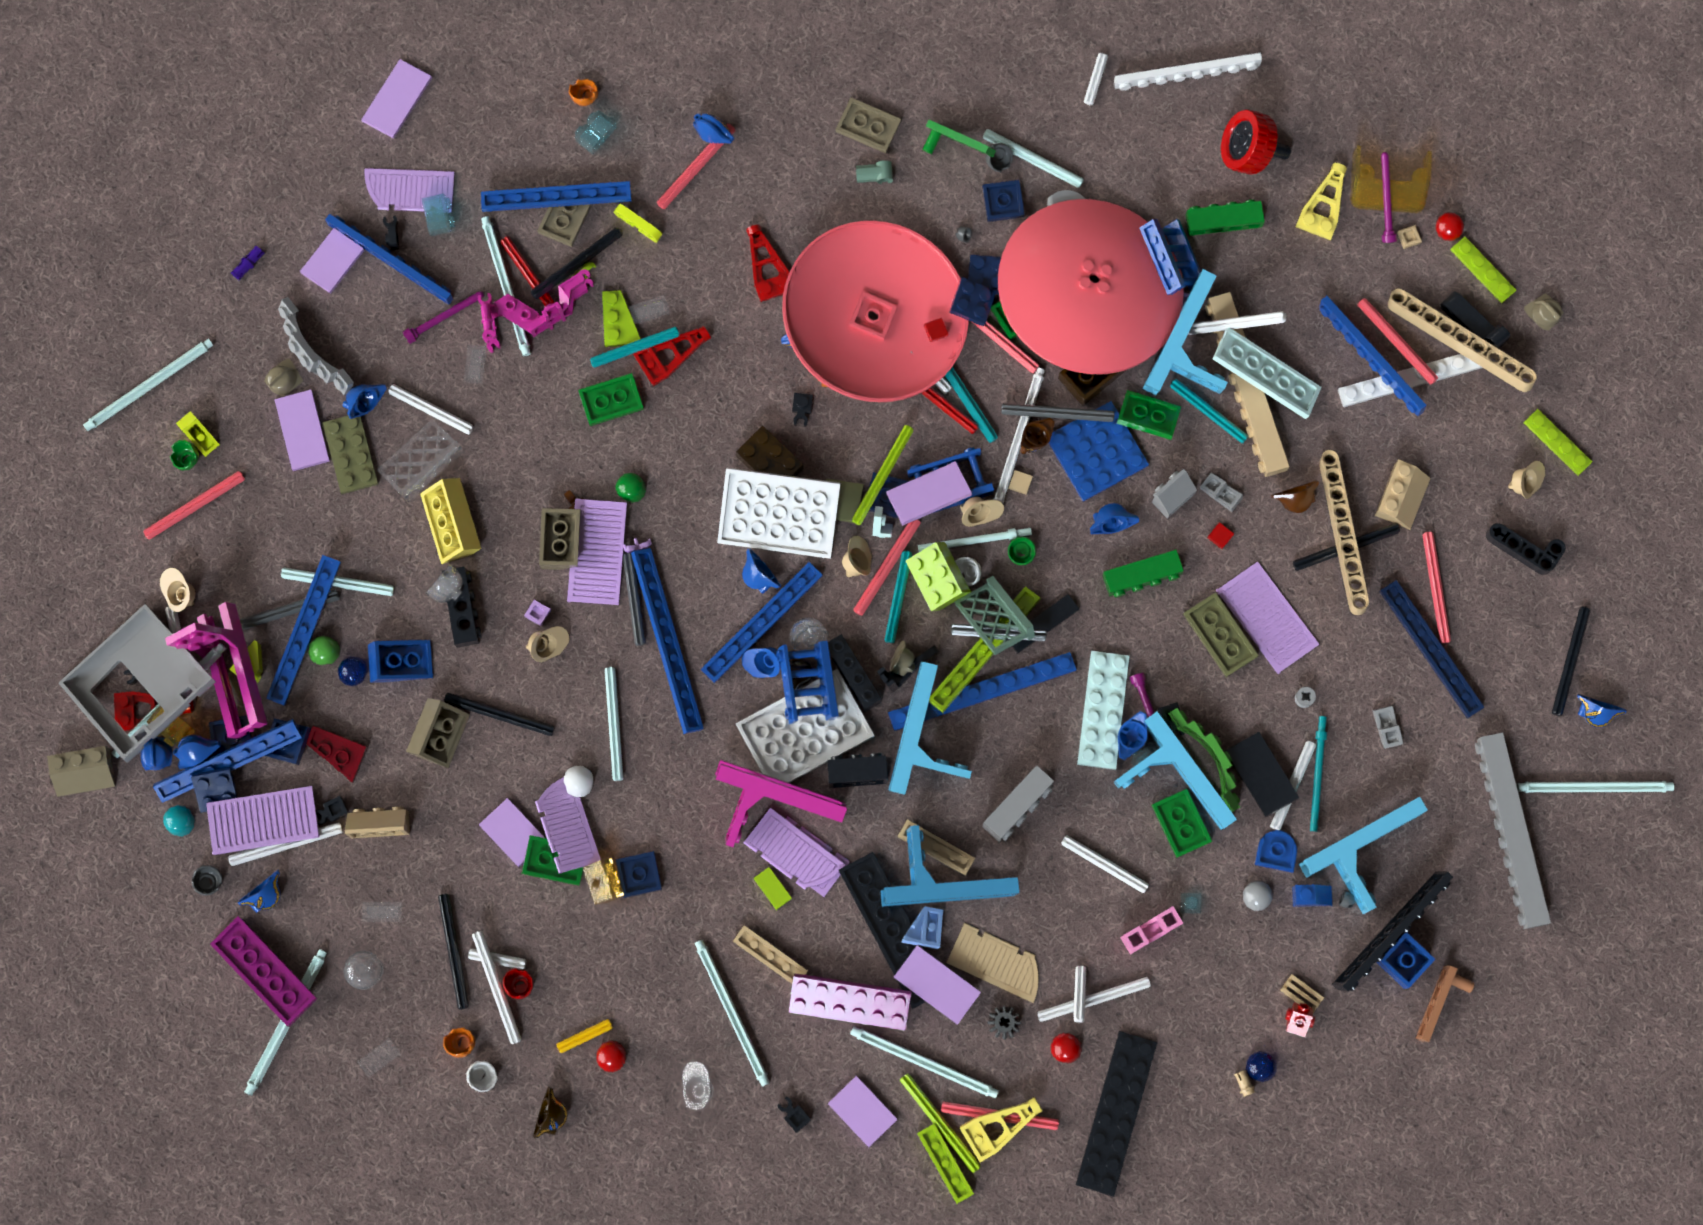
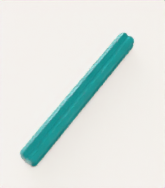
M672 327L591 357L590 362L593 368L677 338L680 336L677 327Z
M952 367L945 377L976 424H978L989 443L997 440L998 435Z
M1177 379L1171 383L1170 387L1240 443L1246 441L1248 435L1184 384Z
M903 551L901 555L884 639L887 643H895L909 574L906 560L912 557V552Z

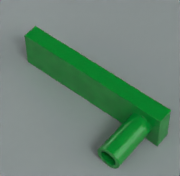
M928 120L926 127L931 129V132L922 150L931 155L941 135L992 158L996 152L991 147L936 122Z

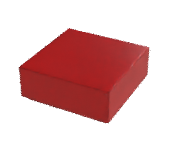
M942 318L923 325L930 342L948 337L949 335Z
M1219 522L1207 538L1223 549L1234 533Z

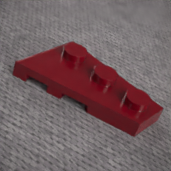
M317 726L312 727L306 743L323 759L334 766L337 771L347 777L350 782L354 783L367 751V746Z

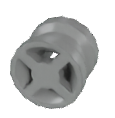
M1302 687L1295 694V702L1302 708H1308L1316 699V694L1310 687Z

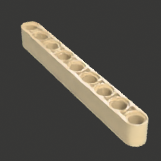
M1395 289L1391 292L1388 307L1392 312L1522 392H1528L1532 389L1537 379V375L1532 369L1402 289ZM1475 348L1480 349L1481 352H1477V351H1475L1474 349H1475ZM1507 368L1512 369L1514 372H1509ZM1523 378L1528 379L1530 382H1525Z
M1327 450L1322 454L1319 466L1350 611L1354 615H1362L1369 605L1362 564L1339 456L1335 451ZM1325 459H1331L1333 463L1328 464L1325 462ZM1333 476L1337 481H1330L1328 477ZM1332 494H1338L1341 499L1333 498ZM1336 512H1342L1345 516L1339 517L1336 515ZM1339 530H1346L1348 535L1341 534ZM1348 547L1352 552L1346 553L1343 548ZM1352 565L1356 570L1350 571L1347 566ZM1351 584H1358L1360 589L1352 588ZM1360 601L1364 607H1357L1354 602Z

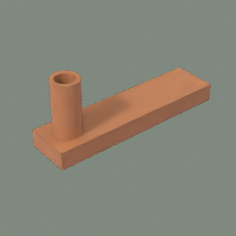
M1443 966L1415 1039L1422 1042L1430 1041L1451 985L1468 993L1473 990L1474 982L1457 975V968Z

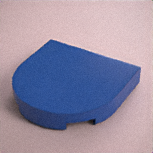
M1273 830L1266 833L1259 841L1255 865L1294 873L1297 856L1295 841L1287 832L1281 830Z

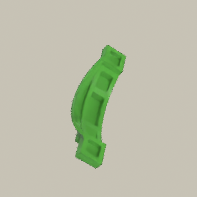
M1178 708L1168 713L1177 729L1196 739L1214 759L1220 775V796L1230 811L1233 812L1240 808L1238 796L1230 791L1236 787L1235 777L1231 772H1227V769L1232 766L1230 763L1232 759L1227 751L1223 752L1220 745L1222 743L1216 735L1213 736L1212 733L1207 736L1203 735L1205 731L1199 722L1192 721L1187 724L1186 720L1188 719L1182 710L1179 711Z

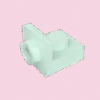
M875 506L872 536L880 538L892 537L893 524H886V515L882 514L883 507Z

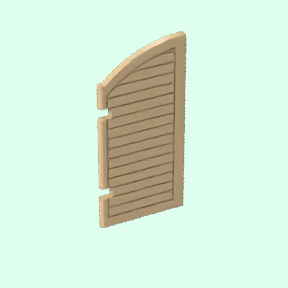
M964 923L947 964L1034 1003L1038 989L1036 955L1025 950L1022 956L1017 953L1019 947L987 932H984L983 937L977 935L978 928Z

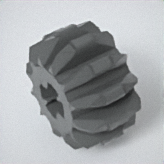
M1003 1006L1002 1013L999 1008H995L997 1016L993 1013L989 1014L991 1018L995 1019L994 1021L990 1020L987 1022L988 1025H994L989 1031L997 1030L996 1038L999 1037L1000 1033H1003L1002 1039L1006 1040L1007 1032L1011 1038L1014 1037L1011 1030L1019 1032V1029L1014 1026L1021 1024V1021L1014 1020L1019 1017V1013L1011 1015L1014 1008L1011 1007L1007 1013L1006 1006ZM1000 1018L1008 1019L1010 1023L1007 1025L1009 1027L1000 1026Z

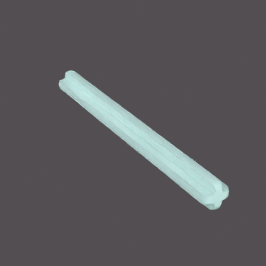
M989 129L985 131L983 139L993 144H1006L1011 148L1014 155L1077 188L1082 185L1084 180L1082 177Z
M285 567L281 572V577L284 579L312 583L315 572ZM336 576L332 587L392 596L394 593L392 585Z
M614 667L605 668L612 777L614 781L623 780L616 671Z

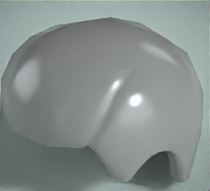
M1253 881L1243 891L1244 903L1254 911L1266 909L1273 899V891L1263 881Z

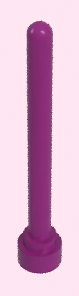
M1383 152L1381 154L1385 230L1382 234V242L1392 243L1397 242V233H1395L1392 224L1389 154Z
M478 291L417 328H407L402 331L404 337L409 344H412L416 341L418 335L478 301V295H481L483 298L484 293Z
M1144 672L1129 678L1131 684L1138 689L1149 718L1154 714V710L1145 688L1146 677Z

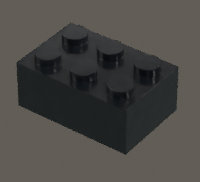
M872 753L870 757H862L861 754L851 755V758L843 759V756H832L831 760H827L829 788L887 784L886 756H882V753Z

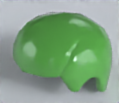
M320 636L309 644L308 654L310 659L316 664H332L339 657L340 647L334 639Z

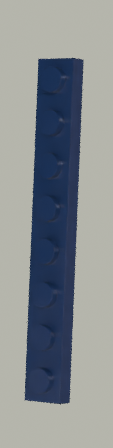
M1396 580L1381 589L1379 592L1465 717L1468 719L1485 708L1398 581Z

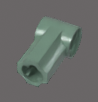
M879 161L873 165L856 166L857 183L877 182L882 184V182H893L892 162Z

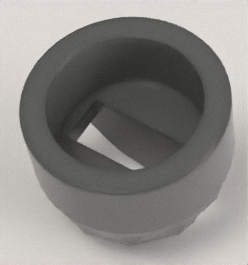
M959 227L957 229L958 233L955 234L957 239L962 242H968L972 235L971 229Z
M1344 891L1340 898L1339 906L1351 908L1355 903V898L1351 893Z

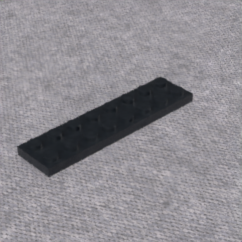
M871 852L838 871L895 976L917 945L902 943L903 937L912 925L902 905L882 907L880 891L884 890L885 887H891L874 853ZM897 980L902 990L911 991ZM911 991L910 1006L912 1010L926 1003L925 1000Z
M1435 871L1332 985L1337 990L1353 991L1358 986L1360 978L1367 976L1371 972V966L1375 962L1381 961L1385 956L1384 952L1389 947L1395 946L1399 941L1397 938L1402 933L1405 934L1412 927L1411 923L1415 919H1419L1425 913L1424 909L1438 899L1437 895L1440 891L1446 890L1451 885L1450 881L1453 876L1449 872Z
M1119 1031L1075 1185L1112 1197L1115 1196L1157 1042Z

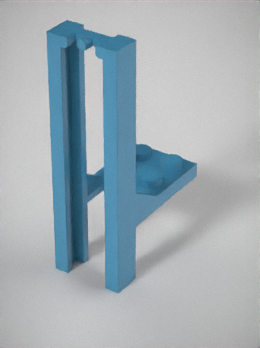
M919 825L910 826L906 830L911 885L885 887L884 890L880 891L883 907L1012 897L1019 894L1018 877L936 884L922 865V862L925 861V851L921 850L923 831L919 830Z

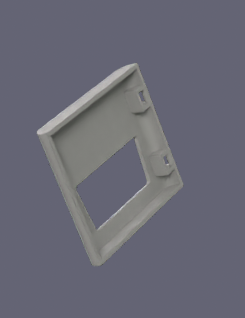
M146 604L59 682V685L127 763L145 748L144 744L151 738L155 739L191 706L189 703L195 697H200L216 683L213 677L187 649L167 646L165 638L173 633ZM120 662L129 669L164 709V712L147 726L145 724L141 726L131 737L92 693Z

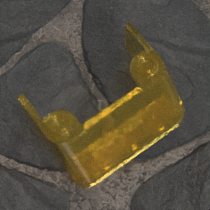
M1357 146L1352 155L1350 202L1357 209L1384 211L1382 179H1375V171L1372 166L1360 164L1361 146ZM1432 151L1427 152L1423 159L1422 168H1418L1413 172L1411 181L1390 180L1392 212L1419 213L1424 209L1431 180Z

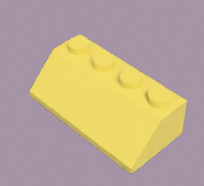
M460 478L441 479L420 493L441 564L470 556L481 549Z

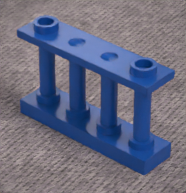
M1152 219L1141 226L1140 231L1167 295H1173L1186 286L1191 291L1201 270L1180 220L1176 219L1164 228H1161L1158 219ZM1165 235L1167 236L1170 245H1168ZM1172 252H1174L1177 261L1174 260ZM1179 269H1181L1184 278H1182Z
M972 447L966 449L962 454L923 466L916 464L911 466L910 470H907L908 478L915 476L916 479L921 477L923 473L935 471L955 461L958 465L959 462L969 459L977 483L976 488L971 489L972 496L935 512L965 503L971 497L983 498L994 494L992 483H984L976 457L981 455L980 448L975 449Z
M827 641L818 642L812 650L788 652L787 644L778 648L776 657L781 667L787 707L785 708V717L788 719L789 725L797 722L798 716L823 714L826 721L839 717ZM809 657L817 659L816 668L791 671L789 659ZM817 676L820 679L819 687L795 690L793 688L792 678ZM820 695L823 699L822 706L796 708L795 697Z

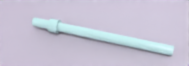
M1013 528L1008 529L1006 532L941 542H945L948 548L1004 539H1009L1010 541L1017 537L1030 536L1032 532L1031 528L1019 530ZM933 543L918 545V551L924 550Z

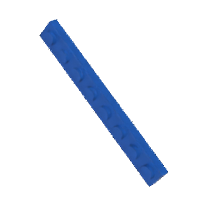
M630 181L481 192L482 212L632 201Z
M331 214L327 216L325 220L328 226L335 228L366 251L448 305L452 302L453 297L447 287L443 285L441 287L438 286L432 277L428 275L425 277L420 274L421 271L412 265L410 267L406 265V261L398 255L394 257L385 246L381 245L379 247L371 237L361 235L356 227L352 225L350 227L347 226L341 217L337 215L334 217Z
M1328 296L1323 298L1319 306L1322 315L1332 321V325L1337 331L1340 330L1345 340L1357 349L1360 357L1365 358L1369 362V366L1373 371H1377L1380 374L1382 381L1394 390L1397 398L1402 399L1406 403L1411 413H1415L1417 416L1424 413L1427 405L1333 301Z
M322 555L266 699L284 706L286 705L342 562Z
M808 562L701 668V671L715 684L823 575Z
M294 719L208 758L193 767L155 783L153 788L163 803L193 789L192 774L231 767L232 771L301 739L303 735Z

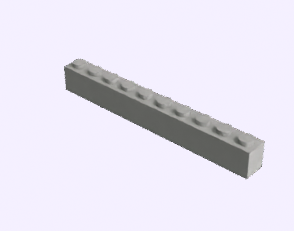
M1503 733L1480 737L1477 739V743H1475L1476 753L1481 756L1480 769L1482 773H1485V789L1487 792H1490L1491 796L1489 806L1496 816L1494 826L1496 830H1499L1501 836L1498 839L1499 846L1505 852L1503 862L1510 872L1508 882L1515 892L1513 902L1515 906H1518L1520 912L1518 914V922L1520 926L1523 925L1524 929L1548 925L1551 922Z

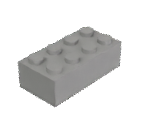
M1036 765L984 821L982 827L999 843L1002 839L1007 841L1014 832L1013 827L1015 825L1019 827L1027 818L1025 814L1028 811L1032 813L1039 806V799L1041 797L1045 799L1052 792L1054 780Z

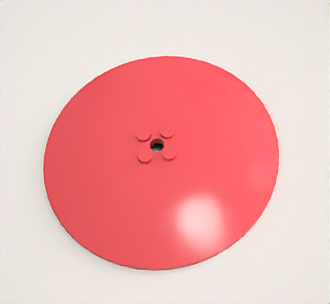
M1091 199L1058 202L1028 217L1015 230L1007 242L998 271V291L1003 311L1009 324L1022 342L1048 362L1070 371L1085 374H1111L1125 371L1155 355L1167 342L1183 307L1184 289L1182 288L1173 295H1167L1140 231V227L1146 224L1147 221L1119 205ZM1172 252L1174 260L1177 261L1174 253ZM1090 276L1098 277L1099 282L1093 283L1090 280Z
M882 221L847 223L817 237L801 252L794 262L783 293L782 312L786 334L795 354L805 368L821 383L842 395L868 402H893L914 397L934 386L948 373L964 346L968 330V320L949 313L952 305L951 299H954L960 277L952 263L937 246L909 228ZM868 313H876L878 319L871 320L868 317ZM942 318L949 335L948 337L930 342L923 325Z

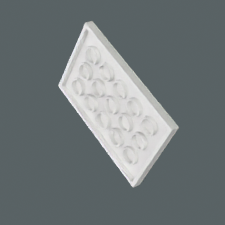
M727 467L717 543L831 559L841 483Z
M838 669L832 671L839 717L826 721L823 714L798 716V721L789 725V721L785 717V708L787 707L784 697L736 723L762 774L790 783L827 763V760H831L832 756H840L874 737L871 728ZM820 679L801 689L819 687ZM820 695L795 697L796 708L822 706L823 699Z

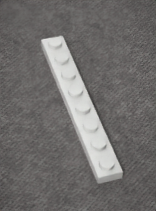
M1261 53L1117 75L1114 79L1115 89L1120 88V90L1124 91L1132 86L1143 88L1151 83L1162 85L1170 80L1180 82L1188 77L1199 79L1207 74L1217 76L1226 71L1236 73L1240 69L1245 68L1247 70H1254L1260 66L1262 57Z
M1462 354L1426 363L1438 376L1437 381L1483 368ZM1414 367L1397 372L1411 388L1428 384ZM1380 376L1338 388V393L1343 407L1393 394L1394 390L1389 385H1386Z

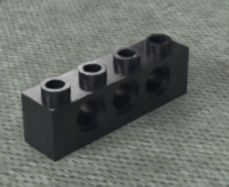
M464 566L443 570L442 576L454 645L456 648L479 644V638H482L480 626L477 627L475 621L479 617L477 608L473 609L472 601H475L474 590H470L469 583H472L470 571L467 572ZM457 585H464L463 591L459 593L455 592V587ZM461 603L467 604V608L464 611L458 610V606ZM469 621L470 627L465 630L461 629L462 623Z
M841 634L828 642L829 655L864 712L882 702L880 695L843 635Z

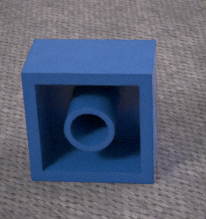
M1406 932L1397 938L1399 941L1395 946L1389 947L1384 952V958L1376 962L1404 989L1410 988L1435 961V958Z

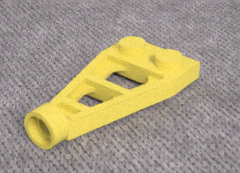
M1333 163L1330 173L1304 206L1296 224L1297 228L1331 240L1338 223L1343 177L1347 170L1346 166L1340 163ZM1327 185L1336 188L1334 199L1322 195ZM1320 201L1328 203L1331 207L1330 216L1327 218L1313 212V209Z
M1034 1097L1028 1102L977 1116L960 1126V1129L979 1162H982L996 1154L1035 1115L1042 1112V1109ZM1029 1106L1031 1107L1032 1112L1028 1111ZM1014 1112L1018 1113L1021 1117L1020 1122L1014 1127L1009 1128L1004 1121V1117ZM992 1122L1001 1123L1004 1128L1003 1134L996 1140H990L984 1130L986 1124Z

